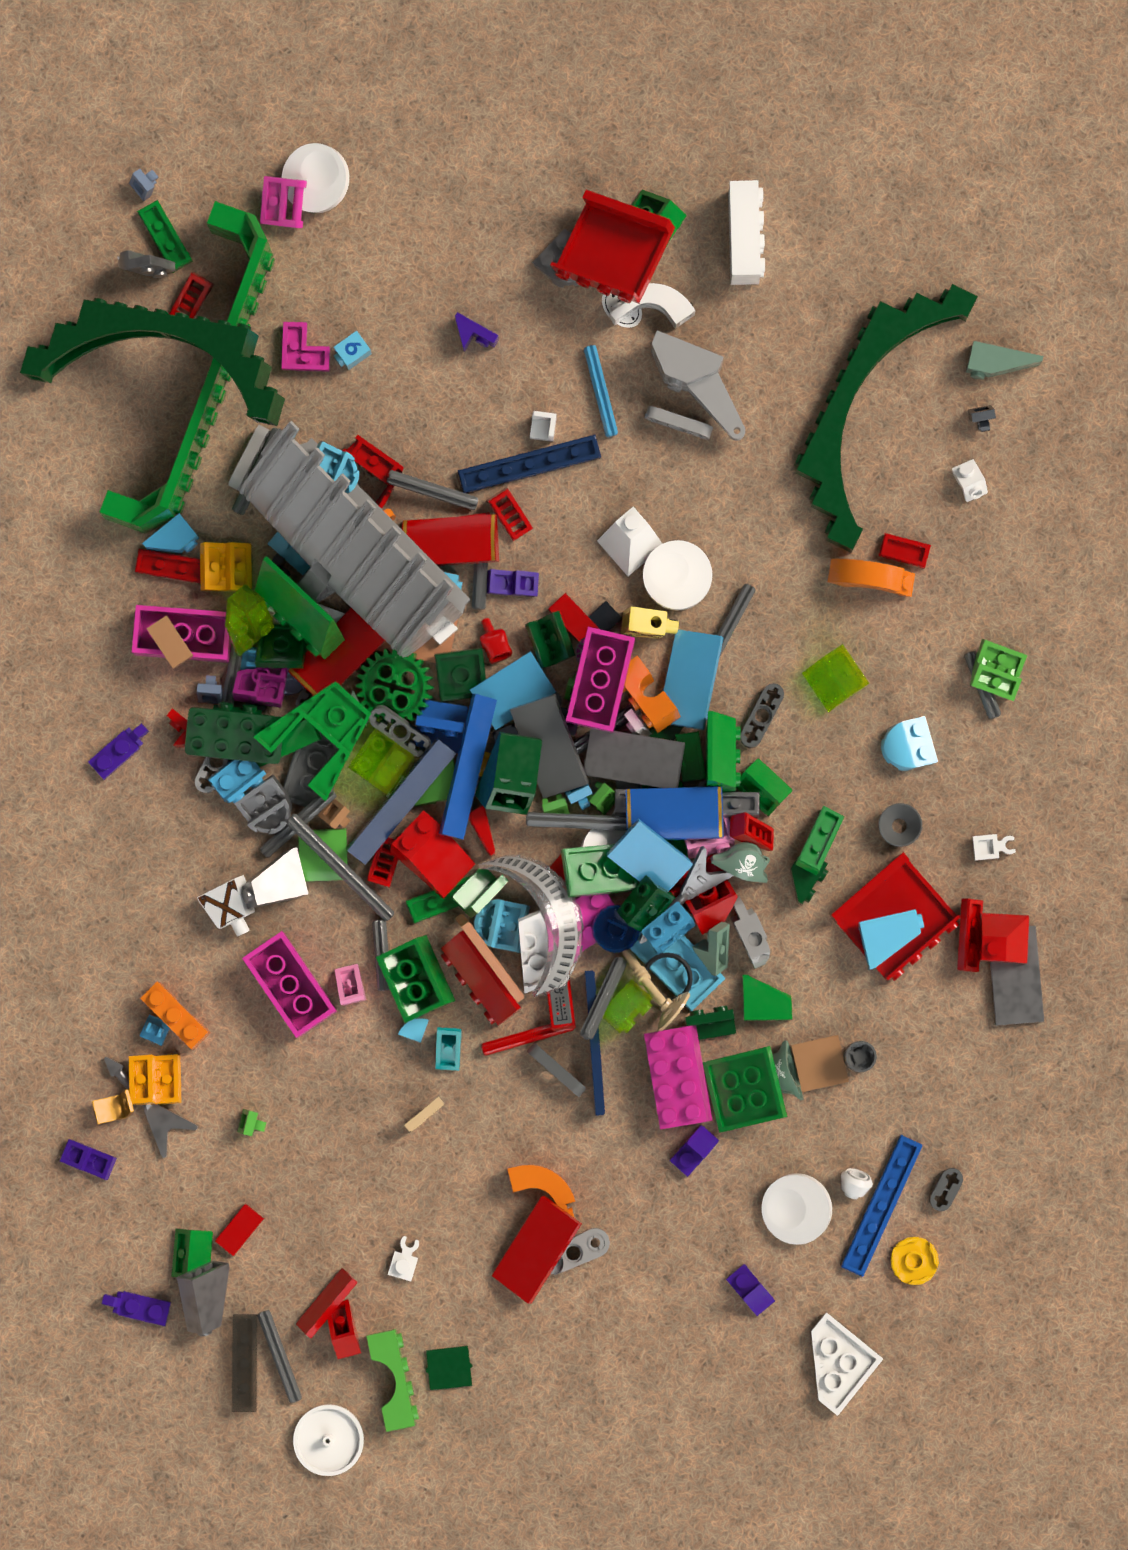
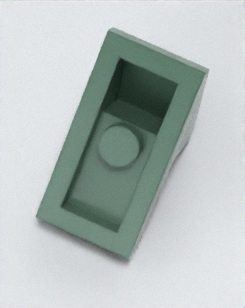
M720 922L711 928L707 939H703L693 946L697 956L711 975L714 976L728 968L730 924Z

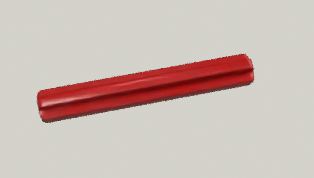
M547 1024L482 1043L481 1048L483 1054L487 1056L573 1031L574 1028L552 1031L551 1024Z

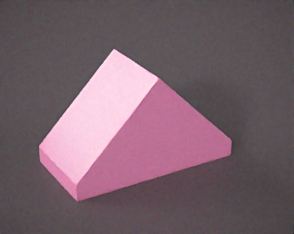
M358 964L335 969L341 1005L365 1001L366 996Z

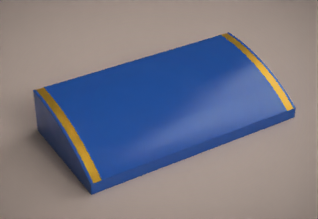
M722 787L626 789L625 791L626 830L639 818L665 840L723 839Z

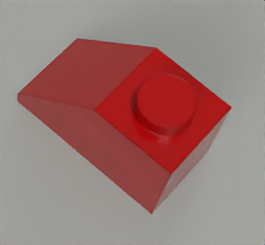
M349 1299L342 1301L328 1318L331 1341L337 1359L361 1354Z

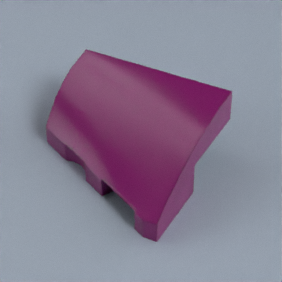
M257 667L255 669L238 671L233 689L234 701L281 708L288 668Z

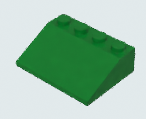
M266 556L262 561L254 590L259 597L256 601L265 610L270 607L275 612L273 617L282 626L286 623L291 628L289 632L299 642L303 639L308 644L306 648L315 657L320 655L325 660L345 640L338 626L327 612Z

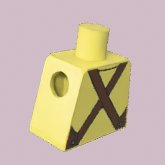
M629 607L623 611L621 634L660 639L665 636V633L677 634L679 621L667 619L666 611ZM651 620L655 623V628L651 625Z

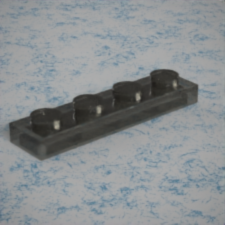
M233 1314L232 1412H257L258 1314Z

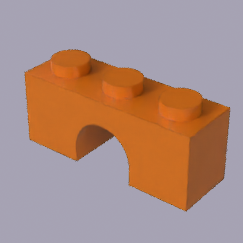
M636 656L630 660L623 693L626 691L629 694L630 698L628 701L634 710L640 709L644 714L641 719L649 729L653 727L659 733L681 716L677 707L664 691L655 697L643 695L646 687L652 684L654 679L640 658Z
M157 981L140 998L192 1050L211 1033L178 1002L177 998L161 982Z

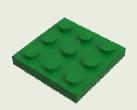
M770 1046L703 1062L719 1133L787 1117Z

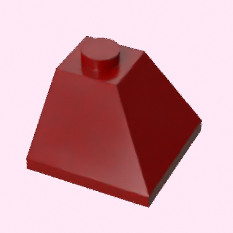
M727 879L696 897L686 900L685 904L703 935L718 923L725 922L738 897Z
M981 913L979 961L1027 964L1029 915Z

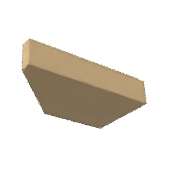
M440 1097L436 1098L404 1126L409 1132H413L440 1109L444 1102Z

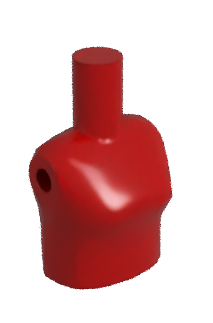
M483 619L481 624L485 634L480 636L479 641L487 654L489 662L497 663L511 657L513 652L509 646L505 631L503 629L494 630L490 619Z

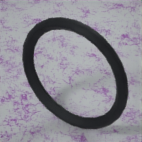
M660 953L646 963L645 968L648 971L650 966L658 959L668 957L678 960L685 967L688 976L687 985L682 993L690 991L693 981L692 971L689 964L681 956L674 953Z

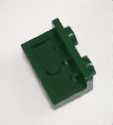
M559 611L552 612L539 620L525 624L541 668L557 665L576 656Z
M727 1006L714 1007V1012L704 1014L703 1009L690 1011V1016L685 1017L686 1026L696 1025L699 1040L735 1034L736 1027L733 1009L728 1010Z

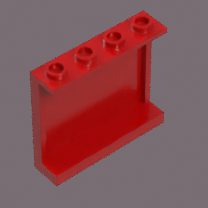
M586 189L582 196L586 204L558 263L551 262L550 266L555 271V275L562 280L568 281L570 278L584 288L591 286L597 288L596 290L603 295L609 296L611 293L618 296L617 298L625 303L630 304L632 301L640 304L675 227L668 218Z
M904 852L830 915L864 956L865 952L859 931V922L915 909L917 914L922 915L924 928H921V933L875 968L886 981L891 978L893 981L897 980L905 972L902 969L909 962L911 965H914L923 957L920 952L926 947L931 950L941 941L939 936L945 931L948 934L959 926L957 920L961 918L955 914L913 866Z

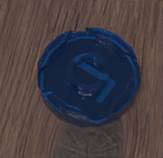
M618 904L609 905L601 909L594 917L592 924V934L596 943L604 950L613 953H619L633 947L640 934V931L627 925L619 916L617 910L621 905Z

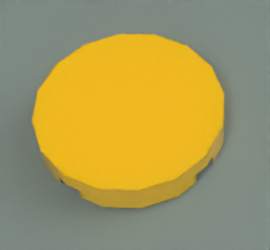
M907 1237L899 1241L893 1248L890 1257L891 1269L895 1276L902 1282L910 1285H919L929 1281L936 1273L939 1264L938 1253L934 1246L926 1239L920 1237Z

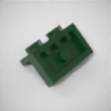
M644 876L619 907L617 913L627 925L641 932L668 908L675 899V896L655 884L650 877Z

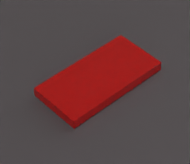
M541 1196L495 1269L492 1277L526 1303L532 1304L582 1223L546 1196Z

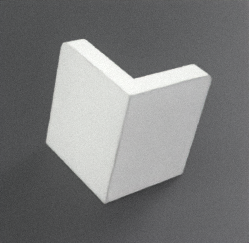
M533 411L530 439L553 442L557 415Z

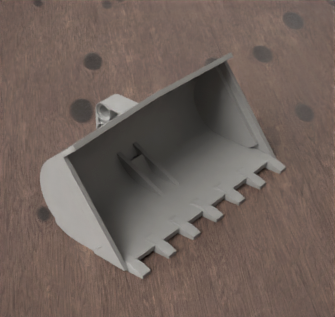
M290 421L283 430L279 428L261 452L263 457L247 477L239 492L246 497L248 502L250 501L311 567L298 584L316 603H319L336 592L373 630L391 645L392 649L398 652L399 656H409L430 640L448 621L453 624L462 616L470 598L358 484L350 493H346L345 490L349 486L350 480L344 474H341L334 481L320 466L325 454L317 447L318 444L311 438L307 443L299 445L294 439L299 428Z

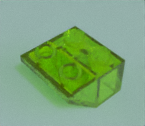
M246 584L227 599L225 628L238 656L249 650L260 638L267 635L274 628L264 598Z
M843 644L801 673L828 713L870 684Z
M375 728L348 768L388 796L416 757Z
M631 979L610 1001L603 1019L618 1034L622 1031L627 1034L636 1024L633 1019L639 1013L644 1016L653 1006L650 1003L653 998Z

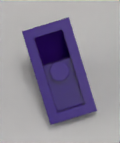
M456 313L455 320L464 352L473 337H476L475 341L486 348L490 345L495 348L499 341V335L462 314Z
M701 1125L672 1157L670 1162L688 1177L700 1162L706 1158L719 1140Z
M745 1264L726 1278L728 1283L756 1316L775 1302L774 1298Z

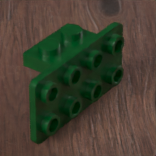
M219 702V705H214L213 709L191 707L188 712L185 753L195 756L278 764L281 759L282 742L270 753L253 736L281 718V716L261 714L262 710H257V706L243 705V708L233 707V704L228 702Z

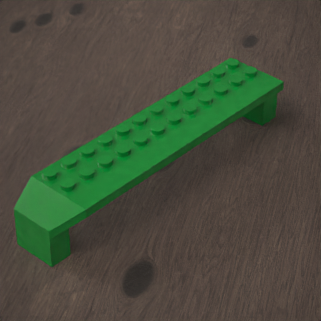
M215 201L207 221L210 232L242 244L250 260L227 322L232 326H237L238 323L251 327L248 324L251 315L255 316L259 303L256 301L259 293H264L267 285L265 276L267 271H272L275 258H273L268 240L254 214ZM214 358L168 482L140 501L107 490L99 512L105 520L147 533L167 524L177 514H182L185 507V501H183L185 492H190L194 479H191L194 470L199 469L202 457L199 456L201 449L207 447L210 435L207 434L210 425H215L218 417L216 412L218 403L222 404L226 396V391L224 390L226 381L230 382L232 380L228 372Z

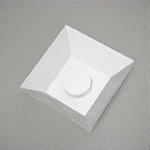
M634 507L614 522L597 540L628 577L646 562L648 556L655 548L662 544L650 525Z

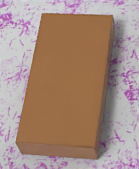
M167 615L147 628L173 669L193 657V654Z

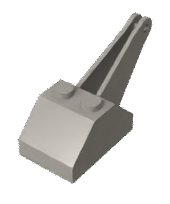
M657 330L652 341L651 353L664 383L668 384L667 388L675 392H680L681 390L688 391L732 440H741L745 435V427L719 376L724 357ZM738 429L740 430V433L735 434L734 430Z

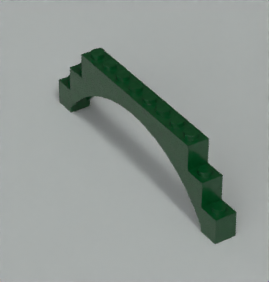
M952 284L950 290L944 289L939 299L943 303L942 305L916 292L914 298H908L903 308L904 311H907L906 313L881 301L877 307L872 306L867 316V319L871 321L867 328H861L857 337L860 343L857 349L852 347L846 359L850 363L846 370L841 369L836 379L839 385L836 391L831 389L825 401L829 405L825 412L820 411L815 421V424L819 426L815 433H809L804 444L808 448L805 454H799L794 466L798 467L795 474L820 485V488L815 486L809 498L813 501L811 507L836 519L835 522L830 520L824 532L828 534L826 541L852 553L863 531V528L857 525L850 510L841 472L843 430L852 401L862 383L874 367L890 351L908 338L941 323L958 319L966 322L977 300V295Z
M94 298L93 301L83 300L77 324L66 321L65 324L55 323L49 347L38 344L37 348L28 346L20 371L22 375L31 380L51 384L53 377L66 366L100 347L133 338H165L195 346L207 352L218 361L232 377L241 392L248 409L246 416L255 422L278 426L285 398L277 393V389L267 386L272 367L264 362L265 359L263 357L254 355L259 336L251 331L252 327L238 323L237 326H232L224 320H217L216 323L210 322L209 319L202 316H196L195 319H192L188 315L175 312V315H170L167 311L155 309L153 312L140 305H134V308H131L117 301H114L113 304H108L107 301L100 298Z

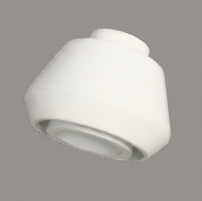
M850 1168L841 1173V1189L848 1198L858 1199V1197H863L873 1185L871 1177L861 1170Z

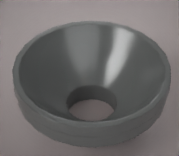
M893 804L882 812L879 819V832L882 838L890 845L896 847L908 846L914 843L921 834V816L914 807L908 804ZM902 819L905 821L906 830L903 833H896L893 830L892 824L894 820Z

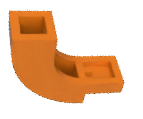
M831 559L827 582L843 587L871 588L903 597H912L915 573L905 571L901 567L855 559Z
M520 1165L508 1168L513 1192L529 1188L544 1190L551 1195L556 1205L574 1217L573 1209L567 1208V1204L576 1202L568 1184L557 1173L538 1165Z

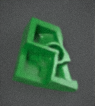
M743 975L744 1021L792 1020L791 995L749 975Z

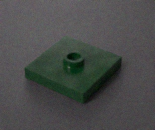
M260 624L255 665L259 668H303L307 643L303 639L299 642L289 632L291 628L287 624L283 626L281 624Z
M482 648L434 654L440 701L472 698L470 689L486 680Z

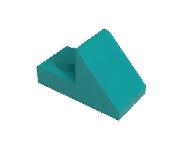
M437 1027L435 1069L459 1071L462 1029Z

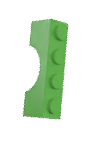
M396 1329L367 1335L371 1360L379 1361L388 1366L394 1374L396 1389L392 1399L381 1408L386 1432L415 1426V1420L419 1419L417 1405L412 1406L410 1396L414 1395L412 1381L407 1382L405 1372L409 1371L407 1357L402 1358L400 1348L404 1347L402 1333L397 1334Z

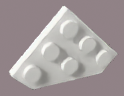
M826 1312L811 1330L818 1400L838 1416L883 1358Z

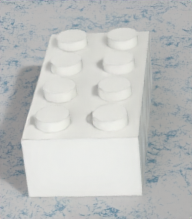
M758 180L730 181L731 285L759 284L760 277H764L765 258H760V254H763L765 246L764 234H760V231H763L764 211H759V207H762L763 188H759Z

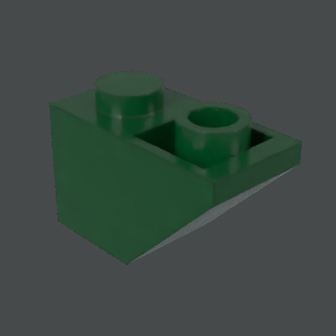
M796 859L790 869L798 904L802 905L804 901L810 902L816 892L812 888L817 881L822 883L829 872L825 869L828 865L827 862H823L819 873L815 875L795 865Z

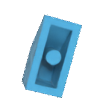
M179 513L142 544L147 550L172 553L186 551L188 553L197 546L198 543L196 541L200 538Z

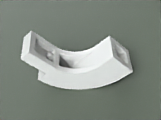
M649 283L640 304L632 301L630 304L620 301L611 308L612 312H610L609 318L616 325L639 309L653 308L661 311L676 329L695 316V309L677 290L666 285Z

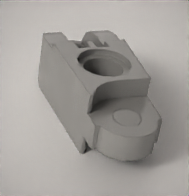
M738 896L733 905L737 915L731 917V920L754 969L765 965L770 956V948L766 941L767 935L756 912L752 908L746 910L742 899Z
M591 1228L573 1237L551 1274L562 1273L601 1257L609 1249V1236L602 1229ZM593 1238L599 1239L600 1245L598 1247L591 1245ZM570 1246L578 1247L581 1252L579 1258L575 1260L568 1258L566 1254L567 1249Z

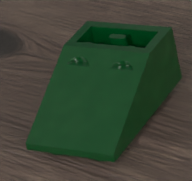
M499 732L475 796L485 809L527 815L536 792L542 739Z

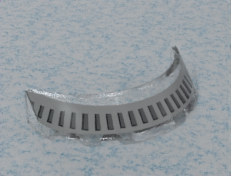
M508 854L478 864L480 869L497 871L516 880L531 894L541 910L548 935V955L542 977L532 992L533 996H545L564 987L570 980L578 958L581 956L583 948L581 946L582 930L584 929L580 907L575 902V897L568 898L565 880L545 863L521 855Z

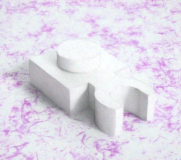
M997 834L973 836L974 861L998 859L999 851L1007 855L1015 853V849L1009 850L1005 846V843L1014 840V837L1006 836L1001 841H998Z
M403 1236L400 1243L403 1249L402 1253L394 1252L388 1275L412 1281L418 1260L417 1257L412 1256V1253L419 1247V1240H415L414 1246L409 1248L405 1244L407 1237Z

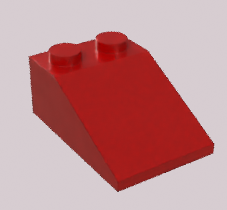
M423 810L391 844L390 853L444 899L475 866V863L452 837L439 834L441 825Z

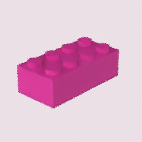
M136 605L132 653L135 656L166 658L147 628L167 615L193 654V657L189 660L229 663L234 615L231 612Z
M588 627L567 713V723L610 733L614 732L635 643L634 637Z
M283 931L242 958L296 1038H300L338 1012Z
M696 1025L644 1034L660 1129L713 1121Z

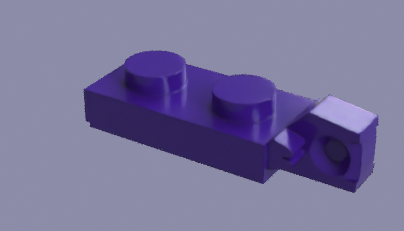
M141 723L133 731L130 728H127L125 731L123 730L90 759L88 763L103 780L107 779L140 750V747L144 744L140 739L149 732L148 729Z
M118 1291L117 1296L104 1294L102 1304L114 1307L113 1313L161 1326H166L171 1302L127 1291Z

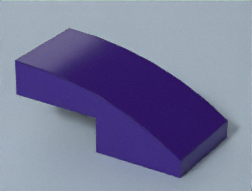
M490 569L488 570L487 594L537 597L539 573Z
M68 1139L60 1162L108 1180L117 1158Z

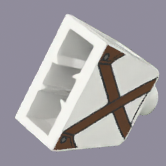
M244 875L197 897L217 928L221 929L231 924L237 937L250 931L244 917L255 912L254 908H247V904L242 898V885L246 883Z

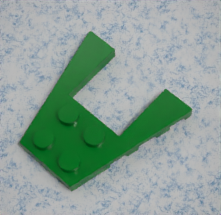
M334 681L254 735L253 738L272 753L302 718H305L338 748L337 752L307 784L326 801L371 713Z

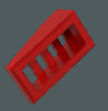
M194 272L191 273L169 314L181 313L178 311V308L181 307L190 312L189 318L194 319L214 283ZM196 282L203 286V291L194 287L193 283ZM190 290L200 297L196 299L187 293ZM184 298L194 303V308L183 303Z
M504 488L486 500L494 514H497L498 520L512 541L533 529L508 488ZM505 497L508 499L507 502L497 507V502ZM512 505L514 509L502 515L501 511ZM517 513L519 517L508 524L506 520ZM522 521L524 526L513 532L511 528Z
M481 806L470 812L469 821L489 857L495 856V847L486 809L484 806Z
M746 812L731 816V838L740 842L753 843L766 851H773L774 828Z
M388 837L376 851L367 877L368 882L391 888L399 860L390 853V850L384 849L383 845H391L395 839ZM381 853L394 856L393 861L380 857ZM378 862L391 865L390 870L377 866ZM375 871L388 874L387 879L376 876Z

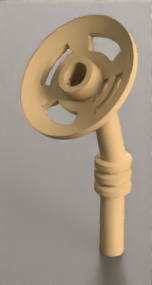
M625 948L622 951V955L633 970L632 974L636 981L646 989L660 1006L659 1009L662 1011L657 1029L662 1031L685 1006L690 993H682L673 1000L665 999L652 983L651 976L646 968L640 965L630 948Z

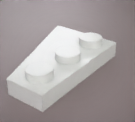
M540 910L518 919L524 994L542 987L552 971L558 952Z

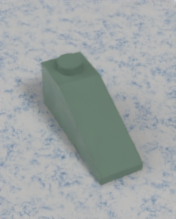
M973 341L966 373H970L972 378L984 380L985 377H994L1039 366L1044 356Z

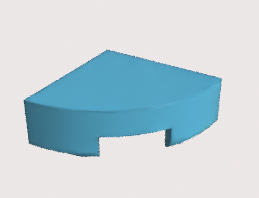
M419 1018L409 1021L400 1029L398 1035L421 1043L429 1020Z

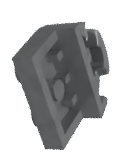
M566 229L532 262L538 270L552 280L553 284L561 288L569 285L578 286L575 280L569 278L566 281L558 278L550 266L551 262L558 263L571 235Z
M130 250L121 252L120 256H117L119 268L146 276H153V278H163L167 276V273L176 271L175 262L156 256L144 255Z
M271 775L258 786L249 790L241 800L234 803L248 821L247 825L255 832L259 831L268 834L281 831L286 826L292 810V803L288 793L274 775Z

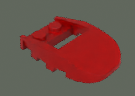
M357 435L355 437L356 441L347 450L344 448L342 451L350 453L355 458L356 464L387 485L375 502L382 509L395 488L394 485L387 483L388 473L391 470L402 473L404 467Z

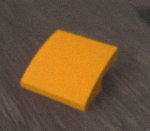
M200 543L201 591H252L251 543Z
M151 1054L129 1056V1095L132 1105L181 1103L180 1055L154 1056Z

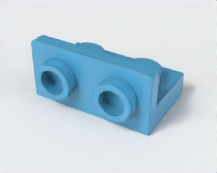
M232 759L207 780L224 802L236 803L245 796L243 792L249 787L253 789L262 783V777L266 773L260 769L256 762Z
M676 902L641 932L657 954H660L690 931L696 924L683 906Z

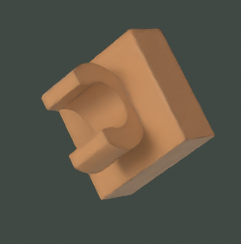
M334 799L318 814V817L334 829L339 824L345 828L350 822L346 817L350 810Z

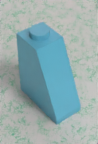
M916 909L858 923L868 969L876 968L921 933L924 923L922 915L917 914Z

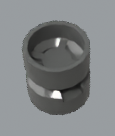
M857 1041L848 1045L843 1057L847 1068L859 1073L866 1072L875 1065L877 1054L870 1043Z

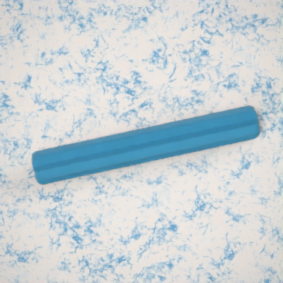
M590 345L584 348V353L605 436L613 437L618 434L598 351L595 345Z

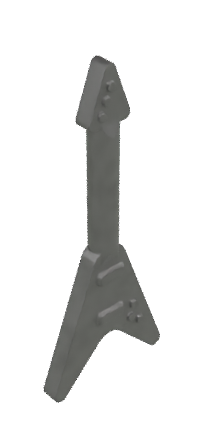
M701 846L680 889V894L672 901L668 908L676 902L682 905L686 900L696 897L733 877V875L726 871L706 872L707 850L704 846ZM641 932L638 941L640 944H643L648 940Z
M105 1057L104 1060L110 1075L116 1076L129 1091V1076L122 1070L123 1065ZM158 1104L141 1105L144 1108L148 1123L163 1158L167 1156V1140L170 1129H198L196 1124Z

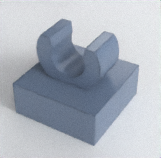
M139 169L132 174L129 184L139 197L145 201L151 197L154 185L157 183L155 180L159 177L153 170L145 175Z
M206 675V683H198L197 685L198 702L212 704L222 702V685H217L216 676Z

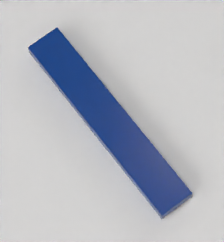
M472 694L439 834L464 840L496 707V699Z
M900 1135L842 1262V1268L862 1277L864 1276L921 1151L922 1144Z

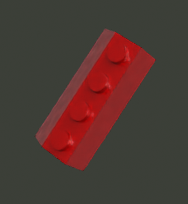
M463 930L441 948L444 953L440 956L448 967L453 964L458 972L455 976L462 986L468 984L472 992L469 995L477 1006L482 1003L487 1011L483 1014L491 1025L496 1022L500 1026L522 1009Z

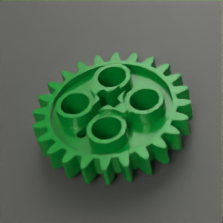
M384 649V656L376 652V660L372 658L367 659L370 664L369 667L361 666L365 674L357 675L358 678L363 680L362 683L356 684V687L362 688V692L358 693L357 697H364L365 700L361 704L363 706L368 705L369 708L367 710L370 713L374 707L384 705L406 720L407 717L410 721H414V713L417 715L423 714L420 707H429L425 699H432L427 690H432L434 687L428 685L427 682L432 680L433 677L425 675L430 668L421 667L424 662L423 659L415 661L416 653H412L409 657H402L397 654L398 652L393 649L392 654L389 649ZM386 665L392 669V674L389 678H385L382 674V670ZM408 672L414 675V682L411 685H407L404 680ZM379 679L388 683H396L398 686L414 690L415 693L410 694L402 690H394L392 687L377 684L375 680ZM379 688L385 691V698L382 701H378L375 696ZM401 695H405L408 699V704L404 708L398 705V699ZM382 712L380 715L375 713L377 715L376 720L382 716V720L388 722L384 718L385 713Z

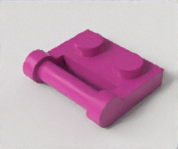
M264 176L260 224L303 228L301 216L304 188L307 186V180ZM289 186L294 187L292 220L286 219Z

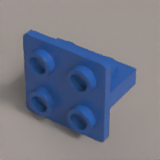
M425 700L429 707H420L423 714L417 715L416 728L430 738L431 744L438 738L458 754L468 707ZM414 740L416 743L415 747L425 748L423 740L420 742Z

